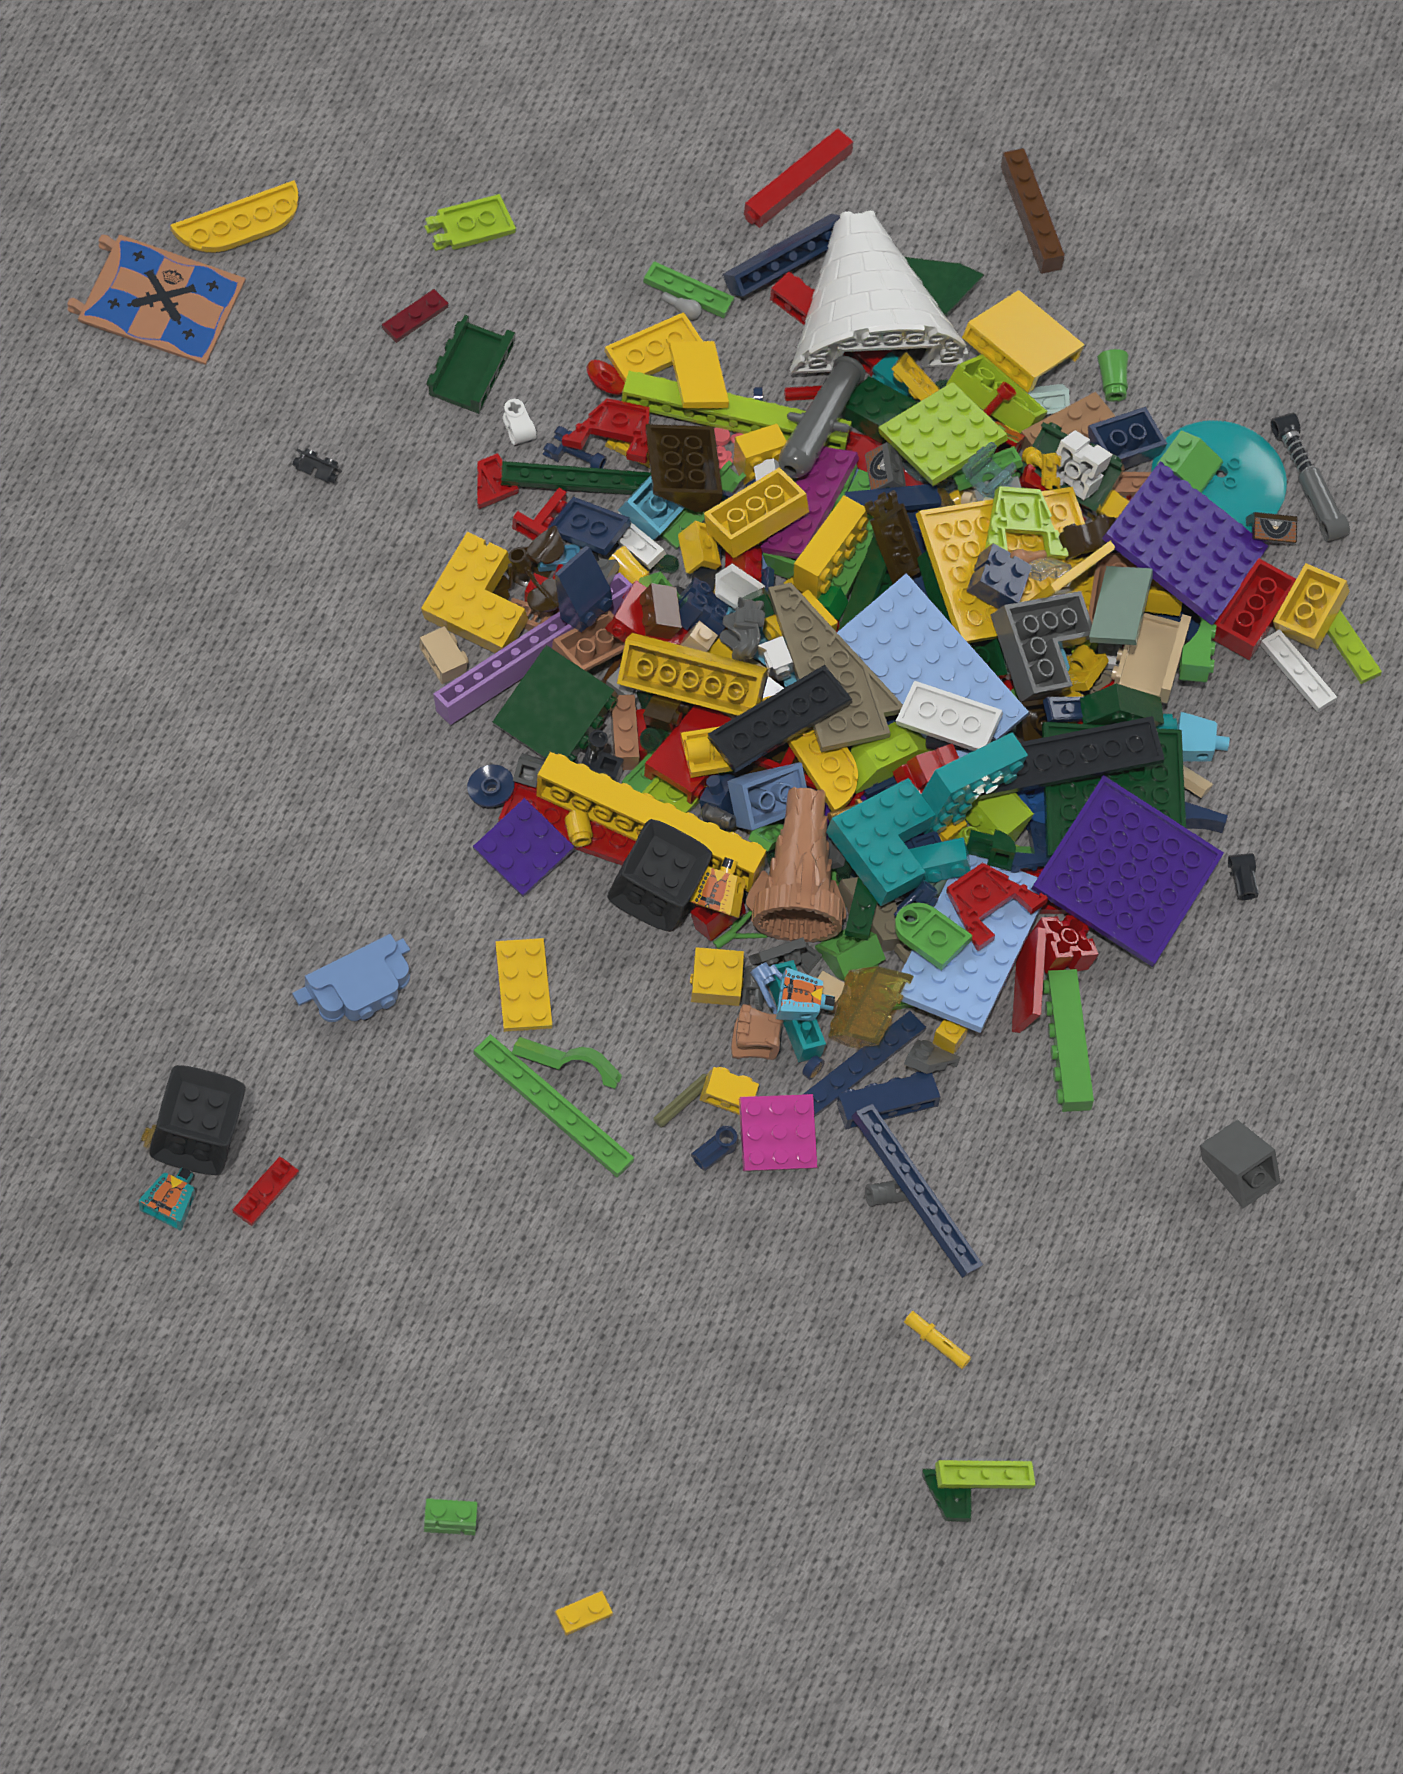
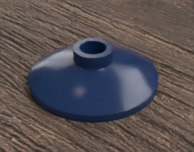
M490 764L482 766L473 772L468 780L467 791L471 800L477 805L496 807L511 797L515 783L508 769L500 765ZM490 788H496L494 791H488Z

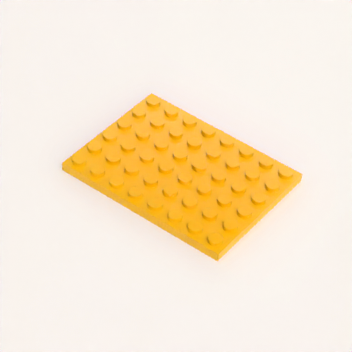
M1073 487L1042 491V495L1052 515L1050 520L1055 530L1061 533L1067 525L1074 523L1076 525L1085 524ZM994 499L921 510L915 514L952 626L967 643L998 638L991 618V614L998 609L967 592L971 576L976 572L974 568L978 556L985 550ZM1005 532L1008 552L1010 553L1016 549L1032 552L1045 550L1042 535ZM1046 558L1034 561V563L1030 564L1032 568L1020 602L1030 600L1085 558L1070 561ZM1096 563L1051 596L1081 591L1089 613Z

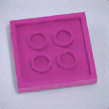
M813 1094L739 1098L743 1171L817 1168Z

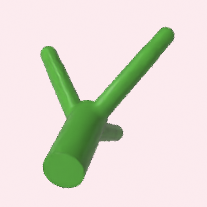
M749 911L745 916L743 914L738 918L730 930L714 940L713 944L717 949H720L733 939L767 938L768 936L762 933H736L752 915V911Z

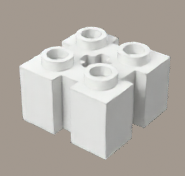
M1075 430L1062 439L1056 453L1062 457L1061 467L1057 465L1056 477L1061 479V485L1067 483L1073 487L1075 495L1085 500L1099 489L1104 476L1101 472L1107 469L1113 454L1099 445L1093 448L1089 445L1090 439Z

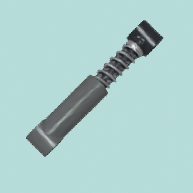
M1289 413L1272 418L1270 421L1271 430L1275 439L1283 441L1285 447H1288L1287 451L1291 454V459L1294 460V466L1297 467V472L1301 473L1298 476V480L1319 521L1320 532L1324 540L1329 542L1349 536L1350 526L1346 516L1340 513L1320 470L1311 464L1312 460L1308 458L1309 453L1305 452L1306 447L1302 446V440H1299L1301 428L1297 415Z

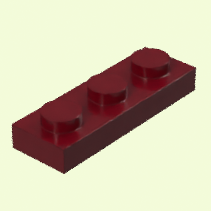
M433 289L384 322L382 329L397 343L447 309L449 303Z

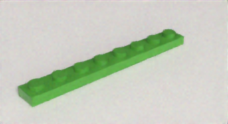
M491 1034L474 1049L473 1054L614 1176L618 1178L634 1162V1157L516 1055L512 1054L509 1049Z

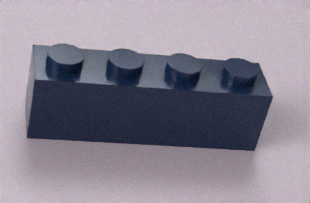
M919 1071L910 1077L902 1079L895 1077L886 1083H871L858 1090L847 1089L838 1095L837 1106L845 1130L858 1127L851 1116L856 1111L871 1104L874 1105L883 1120L938 1107L941 1096L932 1072L926 1074Z

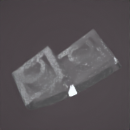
M1039 558L1029 563L1032 565L1029 577L1040 582L1048 576L1057 579L1072 568L1070 564L1055 558Z

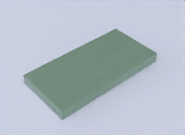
M1106 566L1089 635L1090 642L1137 644L1153 577V570L1151 568Z

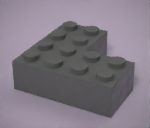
M1081 591L1004 605L991 614L1021 703L1057 696L1073 686L1060 648L1080 645L1089 639L1092 622Z

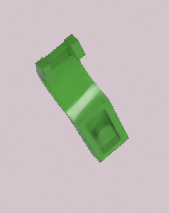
M729 460L720 469L722 490L733 493L746 475L744 473L740 476L737 475L730 468L732 462ZM684 508L660 536L677 550L680 547L678 534L694 521L703 523L705 521V512H695Z
M519 1037L512 1050V1054L556 1069H560L564 1063L571 1060L589 1062L598 1069L602 1076L603 1085L616 1089L618 1082L622 1078L619 1071L605 1056L592 1048L578 1047L570 1049L568 1052H563Z

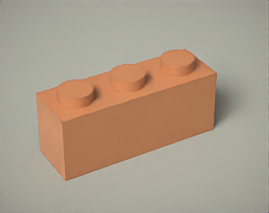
M619 695L616 706L610 711L613 755L624 759L623 770H633L639 764L635 695Z

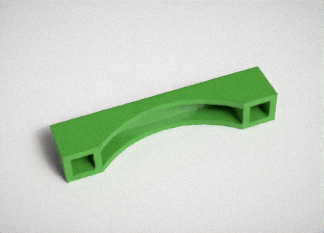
M1199 615L1200 627L1197 633L1182 648L1179 680L1207 682L1209 673L1214 671L1215 660L1210 659V657L1214 656L1215 642H1211V638H1215L1216 625L1209 624Z

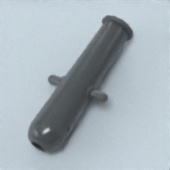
M839 356L835 359L833 370L806 412H802V414L789 412L787 414L789 421L798 422L796 428L781 449L779 456V466L788 476L800 478L810 472L832 432H849L850 426L848 424L837 421L857 384L865 379L866 372L864 367L856 359L849 356Z

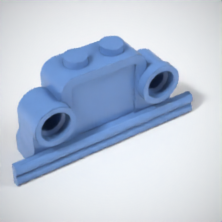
M389 934L306 975L305 987L293 992L292 995L299 1006L314 1000L319 1008L320 1016L328 1022L339 1021L344 1015L351 1021L368 1019L374 1012L393 1006L398 999V990L408 985L410 980L409 967L402 955L409 952L410 948L403 938L395 942L392 935Z

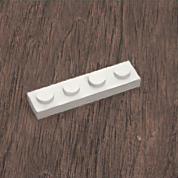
M1280 629L1261 641V647L1317 713L1336 702L1337 696Z

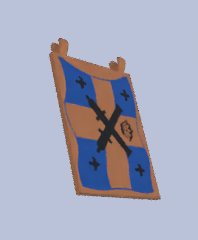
M120 234L116 241L107 235H101L99 238V248L111 252L86 303L83 304L75 298H70L67 303L68 312L80 314L78 322L206 365L207 359H209L208 357H210L209 355H211L215 347V342H217L216 340H218L217 338H219L218 336H220L223 330L224 323H226L225 321H227L226 319H228L232 311V306H234L233 304H235L234 302H236L246 278Z

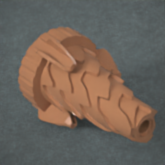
M796 787L789 789L784 827L781 829V833L776 841L775 858L771 859L769 875L766 871H761L747 896L746 906L752 911L751 921L759 932L769 937L786 941H793L804 937L805 942H816L837 936L842 930V920L846 918V908L836 881L831 880L832 859H828L829 842L826 840L828 816H824L825 791L823 789L814 790Z

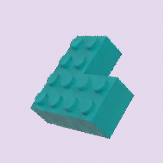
M1013 732L934 771L921 794L936 814L930 828L924 831V834L933 831L940 833L946 829L947 825L951 823L956 825L966 818L965 814L972 808V803L978 798L979 794L983 792L986 794L991 793L998 785L1002 783L1009 784L1017 778L1016 774L1024 767L1023 763L1028 754Z
M907 778L833 817L826 833L879 905L883 906L918 887L921 883L925 871L904 842L928 830L936 814L911 780Z

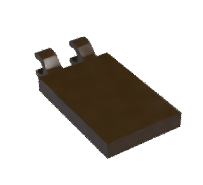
M895 490L890 491L887 495L885 492L879 494L878 500L874 501V505L872 500L864 504L867 513L873 516L870 523L892 584L896 583L905 574L911 578L919 573L920 568L917 558L922 555L904 503H898Z

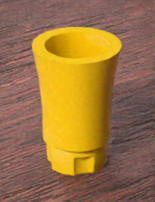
M626 546L619 548L609 558V560L617 559L620 568L616 574L620 572L631 584L635 580L639 581L641 577L650 575V572L636 560Z

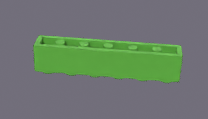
M1077 969L1048 971L1046 980H1043V994H1047L1048 1001L1045 1002V1014L1050 1016L1051 1023H1048V1037L1053 1038L1054 1044L1050 1048L1051 1059L1056 1060V1067L1053 1068L1054 1082L1059 1083V1089L1056 1090L1057 1104H1061L1062 1112L1089 1111L1092 1109L1094 1098Z

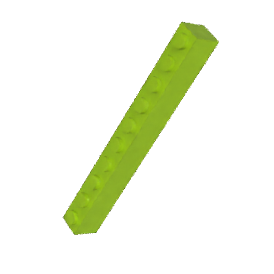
M633 371L628 372L622 393V401L650 407L651 413L743 434L777 423L786 441L798 424V422L789 421L787 414L789 412L799 414L806 412L798 408H790L727 393L729 400L728 408H683L677 381ZM839 418V420L837 421L841 423H846L851 427V421H847L842 418ZM832 432L824 447L845 450L849 432Z

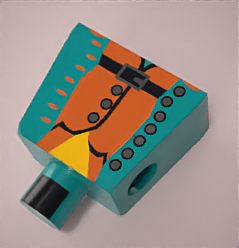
M181 1168L176 1177L168 1173H162L139 1199V1210L181 1231L195 1198V1188L189 1184L194 1176L193 1173L185 1168Z

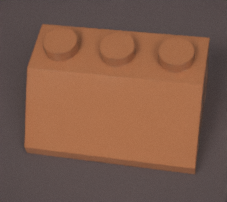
M609 610L601 614L594 624L588 626L582 633L574 628L553 639L552 649L587 671L622 653L625 643L605 629L614 616Z

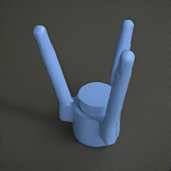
M765 962L750 973L759 985L773 1014H776L777 1009L766 986L775 981L774 975L781 980L783 974L778 971L775 964L769 967L767 962Z

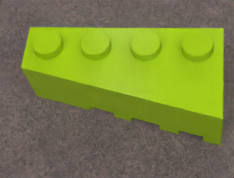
M983 354L958 364L946 384L948 385L953 382L981 409H985L995 396L998 395L997 388L1002 382L1010 384L1015 389L1016 395L1010 401L1004 400L991 415L1019 433L1042 421L1048 412Z

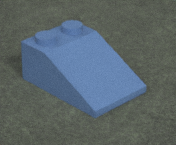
M802 763L749 773L727 781L734 815L736 816V825L748 830H754L785 818L789 789L793 787L807 788Z

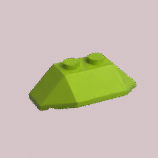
M896 722L889 724V738L852 745L851 754L855 759L858 769L855 793L857 794L872 787L877 782L880 783L893 777V771L898 767L907 764V761L928 751H934V749L926 748V739L919 732L899 726Z

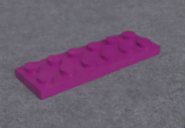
M823 447L812 470L796 481V484L807 494L809 512L766 538L761 545L763 553L798 559L832 510L859 460L857 452Z

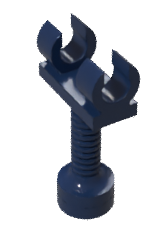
M558 426L554 431V438L562 442V437L566 433L568 435L571 434L572 431ZM546 443L542 449L544 450V456L552 460L554 459L556 462H559L564 453L567 452L589 463L590 468L602 469L607 460V456L598 452L592 455L581 449L562 446V443L558 448L551 443Z

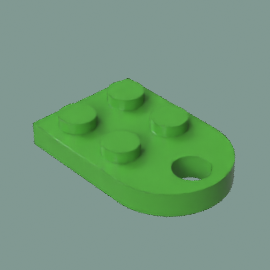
M908 904L898 912L895 920L897 937L940 970L972 941L973 935L928 904ZM910 915L916 920L908 922L903 917Z

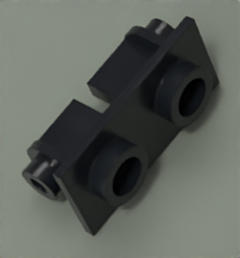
M307 448L304 451L296 450L300 457H295L292 465L296 466L295 469L311 475L314 468H317L314 477L328 484L336 482L338 477L335 474L336 471L342 472L337 466L338 462L328 457L322 460L317 457L318 453Z

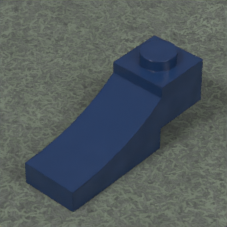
M1185 802L1187 829H1205L1223 833L1228 815Z

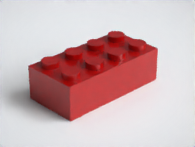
M1258 558L1240 584L1235 595L1215 621V638L1211 639L1250 661L1260 646L1261 641L1274 625L1273 620L1295 583L1296 578Z

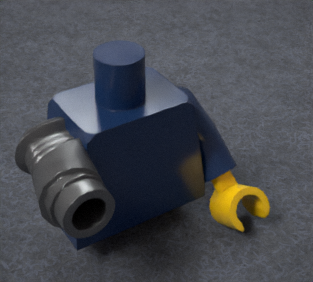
M716 774L708 777L706 781L707 787L700 797L701 817L704 822H712L727 832L728 828L732 829L736 823L727 781L738 778V776L730 774L720 776Z

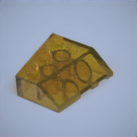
M879 966L849 970L844 979L845 984L842 994L837 1001L835 1016L830 1023L828 1037L850 1048L879 1045L892 1020L890 1013L897 1003L900 1004L904 997L900 994L906 982L911 983L914 976Z

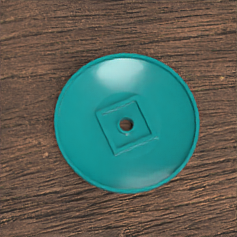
M1217 420L1188 424L1169 435L1165 439L1167 445L1164 450L1153 459L1151 472L1181 430L1201 438L1223 460V464L1218 471H1223L1226 474L1225 477H1218L1215 474L1202 494L1207 496L1209 500L1223 509L1251 533L1253 532V527L1246 526V517L1254 512L1277 514L1285 499L1287 477L1278 453L1262 436L1239 424Z

